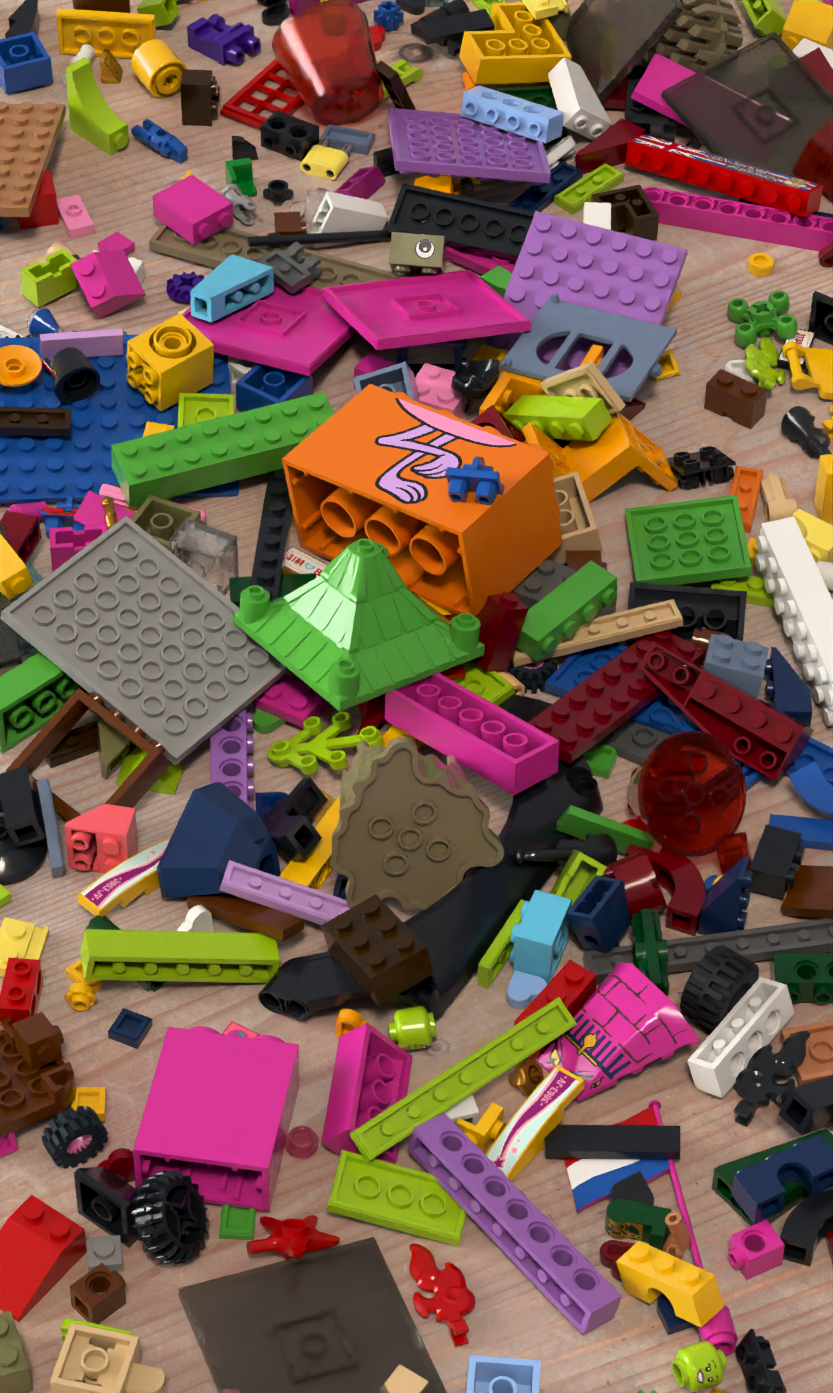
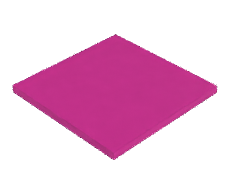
M471 270L322 288V297L376 350L531 331V321Z
M274 281L273 293L212 323L191 316V307L182 313L193 326L214 344L215 353L310 376L357 332L322 297V289L305 286L292 294L276 281Z

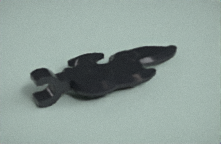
M800 1031L789 1036L778 1053H772V1046L766 1045L753 1054L747 1068L741 1071L736 1078V1088L746 1098L741 1100L734 1109V1113L738 1114L735 1122L747 1127L751 1123L759 1105L768 1106L770 1098H776L778 1104L785 1102L790 1090L795 1088V1080L790 1079L784 1084H778L775 1079L777 1077L791 1076L796 1068L803 1063L806 1056V1041L810 1037L808 1031Z

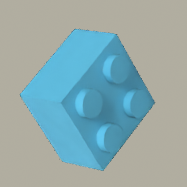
M535 890L531 900L524 902L520 916L522 921L520 924L514 925L510 937V942L514 943L509 962L513 963V973L517 970L543 978L547 984L553 979L569 942L570 922L566 912L571 907V899Z

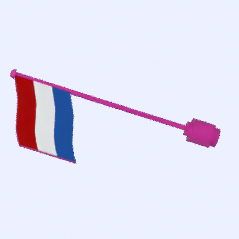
M653 1100L649 1103L647 1109L613 1125L664 1126L659 1111L661 1103ZM563 1158L577 1214L585 1208L609 1198V1192L614 1184L639 1171L646 1183L670 1171L681 1215L690 1233L689 1244L695 1265L704 1270L673 1159ZM724 1305L702 1328L698 1326L701 1340L712 1343L716 1350L721 1349L726 1357L736 1350L738 1338L730 1309Z

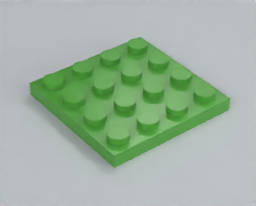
M737 495L625 509L636 583L683 585L752 576L751 562Z

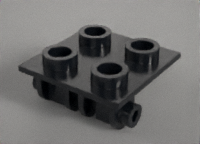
M702 447L699 449L700 452L695 453L677 452L673 454V457L667 458L669 465L682 474L681 477H678V485L686 490L700 487L699 483L701 486H705L706 479L708 484L712 485L714 483L727 482L730 478L734 477L733 468L729 466L736 465V462L716 447Z

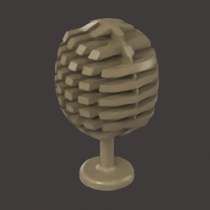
M637 0L630 10L629 14L631 15L626 23V33L630 37V40L627 41L636 58L645 69H647L655 53H658L717 84L731 68L732 62L735 61L739 53L737 49L741 47L743 41L742 29L738 27V23H742L736 10H734L728 0Z

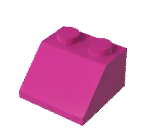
M124 250L93 252L70 264L91 309L98 319L146 296Z

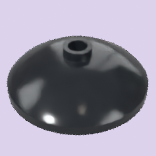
M0 812V884L7 886L22 882L34 875L45 863L48 849L46 838L16 848L6 829L4 813Z

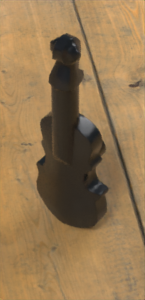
M795 406L786 412L782 419L781 429L791 439V442L796 443L799 441L802 449H805L810 457L817 458L820 455L832 454L828 450L830 444L829 436L823 433L821 428L815 427V416H812L807 408Z
M605 833L598 835L587 834L583 842H579L577 839L559 840L555 843L553 849H532L526 852L516 849L514 854H512V860L517 864H522L524 861H554L556 866L563 870L575 849L599 863L607 865L617 860V847L612 837Z

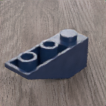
M771 647L770 659H767L764 676L770 678V680H766V698H771V702H768V704L810 727L812 718L811 691L778 649Z
M744 856L707 890L700 912L698 934L709 935L745 930L748 913L743 912V910L747 911L751 892L745 890L750 889L753 878V871L748 870L750 857Z

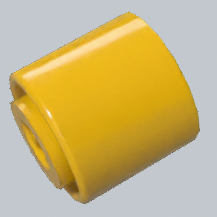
M154 39L143 43L135 51L131 60L132 71L155 97L166 98L180 91L182 70L187 69V66L165 41Z

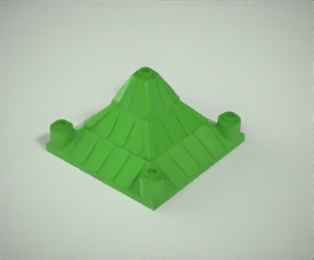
M365 538L348 545L328 564L319 577L284 597L270 601V594L263 587L257 585L249 586L240 593V610L233 612L234 624L338 711L348 709L483 656L485 645L479 641L481 624L478 618L470 613H460L453 617L451 621L405 586L389 561V550L381 543Z

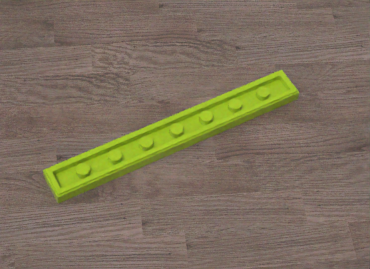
M560 997L556 998L349 1134L351 1139L368 1163L412 1134L414 1127L444 1113L577 1025Z

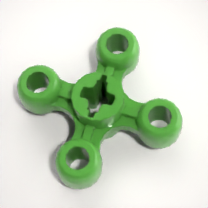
M773 291L769 295L768 301H758L750 307L747 301L742 298H736L729 302L728 316L730 320L734 323H741L735 329V338L739 346L746 348L748 345L756 343L757 336H769L775 330L778 336L785 340L796 336L798 332L796 318L789 314L783 315L790 308L789 296L785 291Z

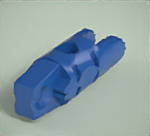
M149 119L143 121L142 128L136 125L131 129V134L164 157H168L180 164L187 160L188 148L177 137Z

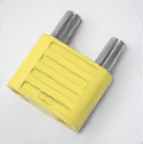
M322 138L318 145H313L300 163V169L308 175L335 180L348 162V155L352 151V146L345 144L342 150L327 147L329 144L328 139Z

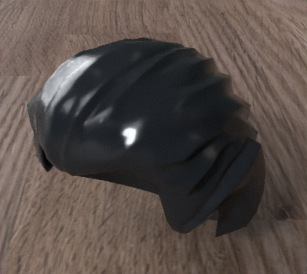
M498 359L471 360L468 368L459 364L455 375L452 377V389L458 395L465 398L478 399L488 395L499 378L500 361Z

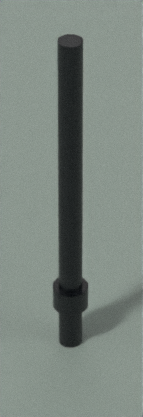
M388 230L280 235L278 232L268 233L267 236H249L248 246H268L269 249L281 248L282 245H292L295 242L303 245L391 240L392 233H389Z

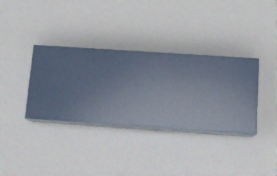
M48 779L37 781V789L52 878L63 877L65 874L50 781Z

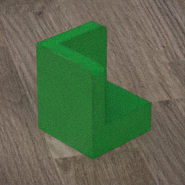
M250 157L225 161L226 184H237L241 188L243 195L249 197L257 196Z

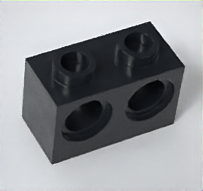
M277 110L260 126L262 147L301 162L313 145H318L319 126Z

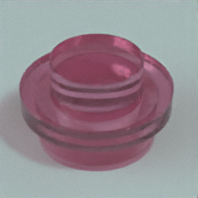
M307 1126L294 1127L285 1139L287 1152L297 1158L312 1156L319 1146L318 1136Z

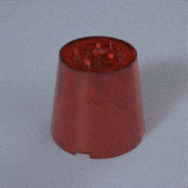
M327 0L307 6L308 11L296 18L294 15H291L278 28L272 41L274 55L317 123L323 126L328 124L343 126L360 121L379 106L384 95L382 81L375 69L377 60L365 12L360 9L359 5L347 0Z

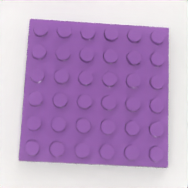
M388 108L387 118L395 170L402 174L412 175L415 172H419L431 177H438L440 174L451 175V177L456 179H464L467 176L476 177L481 181L502 179L506 183L526 181L531 185L550 183L551 172L543 142L463 117L461 114Z
M535 211L503 298L530 321L533 320L547 299L556 293L559 295V301L662 325L688 255L687 249ZM523 332L489 336L486 345L510 351ZM568 335L552 338L539 347L537 357L544 365L551 361ZM578 338L557 369L568 371L579 367L593 344L603 347L604 358L612 345ZM621 349L605 372L604 377H615L627 371L633 363L630 353L625 349Z

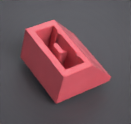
M103 804L66 822L65 835L69 868L105 874L124 860L137 854L138 838L135 808Z

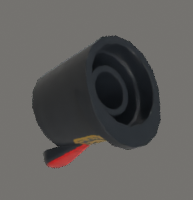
M69 347L62 349L52 358L51 363L48 358L42 360L44 369L53 375L56 380L54 393L62 402L73 403L84 400L91 396L100 384V375L83 352L77 348Z

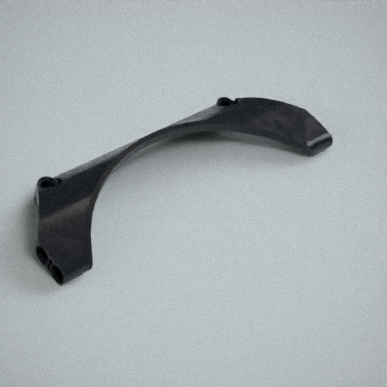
M513 694L498 707L528 723L552 704L539 699ZM583 754L571 764L559 758L557 773L513 796V803L507 821L499 835L504 848V856L499 864L493 867L476 866L448 894L427 909L403 922L427 947L433 974L386 1002L405 1005L412 1004L413 1007L423 1006L427 1013L433 1012L434 1021L443 1015L446 1008L478 969L479 962L520 900L530 901L534 891L539 890L557 868L554 861H524L522 864H517L512 860V854H514L516 849H521L524 852L532 849H553L555 843L563 839L578 840L579 838L556 830L557 821L570 805L595 814H599L603 810V802L597 780L593 778L592 771ZM329 951L286 961L258 994L261 1004L269 1011L298 1020L308 1019L313 1011L352 1002L373 1001Z

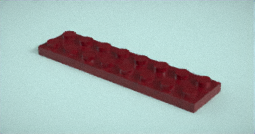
M669 630L644 635L528 723L559 740V758L571 764L663 693L638 668L652 641L697 665L704 661L706 651L697 648L692 642L676 636Z

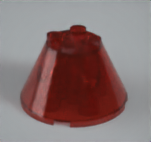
M696 731L674 734L659 743L644 762L634 769L631 774L627 790L629 813L636 816L659 845L674 854L698 857L713 853L719 849L718 847L727 838H732L742 820L746 804V785L740 764L736 765L729 753L731 749L715 736Z

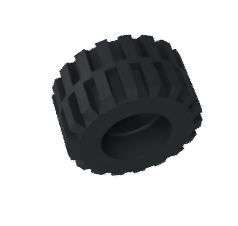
M725 945L714 947L698 962L686 982L680 1003L681 1014L712 1032L758 980L759 967Z

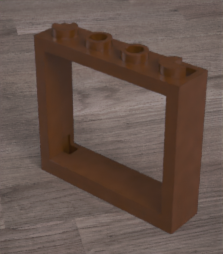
M78 688L6 771L27 765L32 774L88 710L92 711L147 754L105 804L133 808L168 769L171 762L163 754L166 749L155 739L148 742L144 739L146 734L134 723L130 726L126 725L123 722L125 717L113 707L109 711L104 708L105 702L94 692L91 691L87 695ZM33 777V779H34V781H35V783H36V785H37V781H38V780ZM51 791L54 810L57 815L66 822L81 815Z

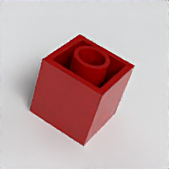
M50 170L45 171L30 217H18L20 229L59 224L56 191Z

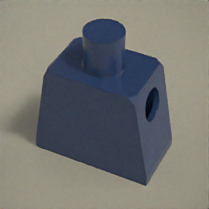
M596 875L566 912V916L581 946L584 948L608 952L613 947H620L618 940L628 929L631 922L623 880Z

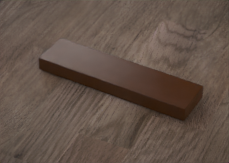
M228 893L197 895L187 898L189 909L202 905L214 918L281 941H285L304 929L303 918Z

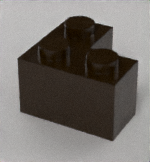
M183 69L180 83L182 125L212 126L213 116H218V101H220V86H218L216 76H213V70Z
M640 185L592 194L591 202L611 203V230L618 231L624 229L626 234L652 241L657 240L659 214Z

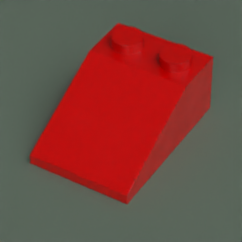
M33 1195L7 1219L0 1230V1310L2 1312L11 1311L13 1319L17 1322H20L87 1253L84 1228Z

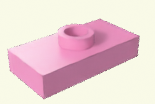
M79 194L57 199L58 216L69 238L95 233L94 223Z

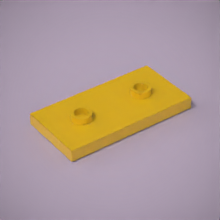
M57 8L59 54L77 55L81 46L87 44L94 48V56L132 59L135 51L143 43L156 39L155 15Z

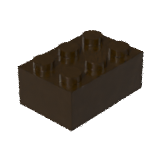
M376 894L321 925L329 953L378 1006L433 974L427 947Z

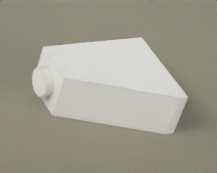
M327 191L309 226L307 234L383 230L386 228L389 218L382 202ZM355 242L312 244V246L319 249Z

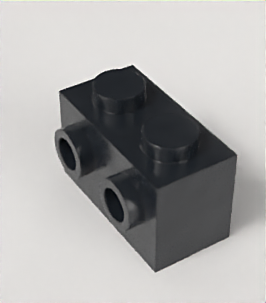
M770 825L765 826L749 869L753 871L749 890L784 899L787 888H793L796 881L797 870L794 869L795 865L801 866L803 862L805 848L801 847V833Z

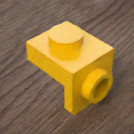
M492 1102L477 1125L461 1118L456 1122L464 1134L475 1145L480 1147L484 1154L506 1126V1123L503 1122L504 1107Z

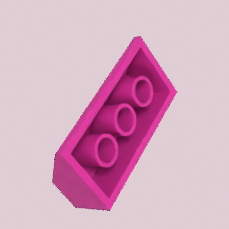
M368 1023L340 1036L338 1041L321 1143L339 1156L341 1150L361 1154L349 1134L407 1096L413 1056ZM400 1142L375 1157V1159L393 1164L396 1163Z

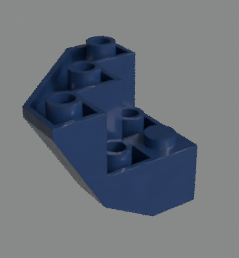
M215 782L193 790L157 866L162 898L225 893L219 889L229 860L277 877L280 876L281 872L276 845L259 814L221 782Z

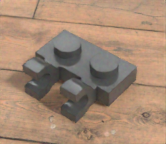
M298 242L293 243L284 252L277 248L258 260V263L273 267L274 281L292 294L313 282L312 279L322 275V271L316 267L321 263V259L313 254L305 261V258L299 255V253L304 251V246Z

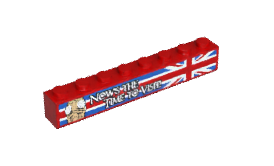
M641 134L628 141L625 161L627 166L802 217H807L820 208L823 185L645 134Z

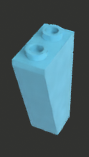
M234 254L230 255L190 291L191 316L212 323L273 293L274 268Z

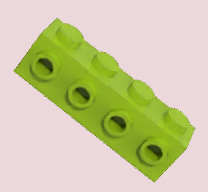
M741 0L748 11V16L754 23L755 30L764 37L766 35L774 41L782 34L787 16L779 0Z
M523 394L503 414L521 431V428L531 422L551 439L584 440L589 442L598 439L606 427L613 421L603 399L592 397Z

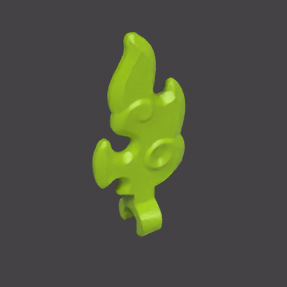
M764 337L760 340V350L754 344H750L746 348L747 359L745 366L750 374L759 380L758 386L767 390H773L777 382L784 384L786 374L782 368H779L778 371L772 368L778 365L779 353L773 344V339Z

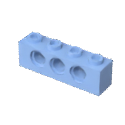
M480 85L463 92L461 116L543 143H548L562 135L565 112Z

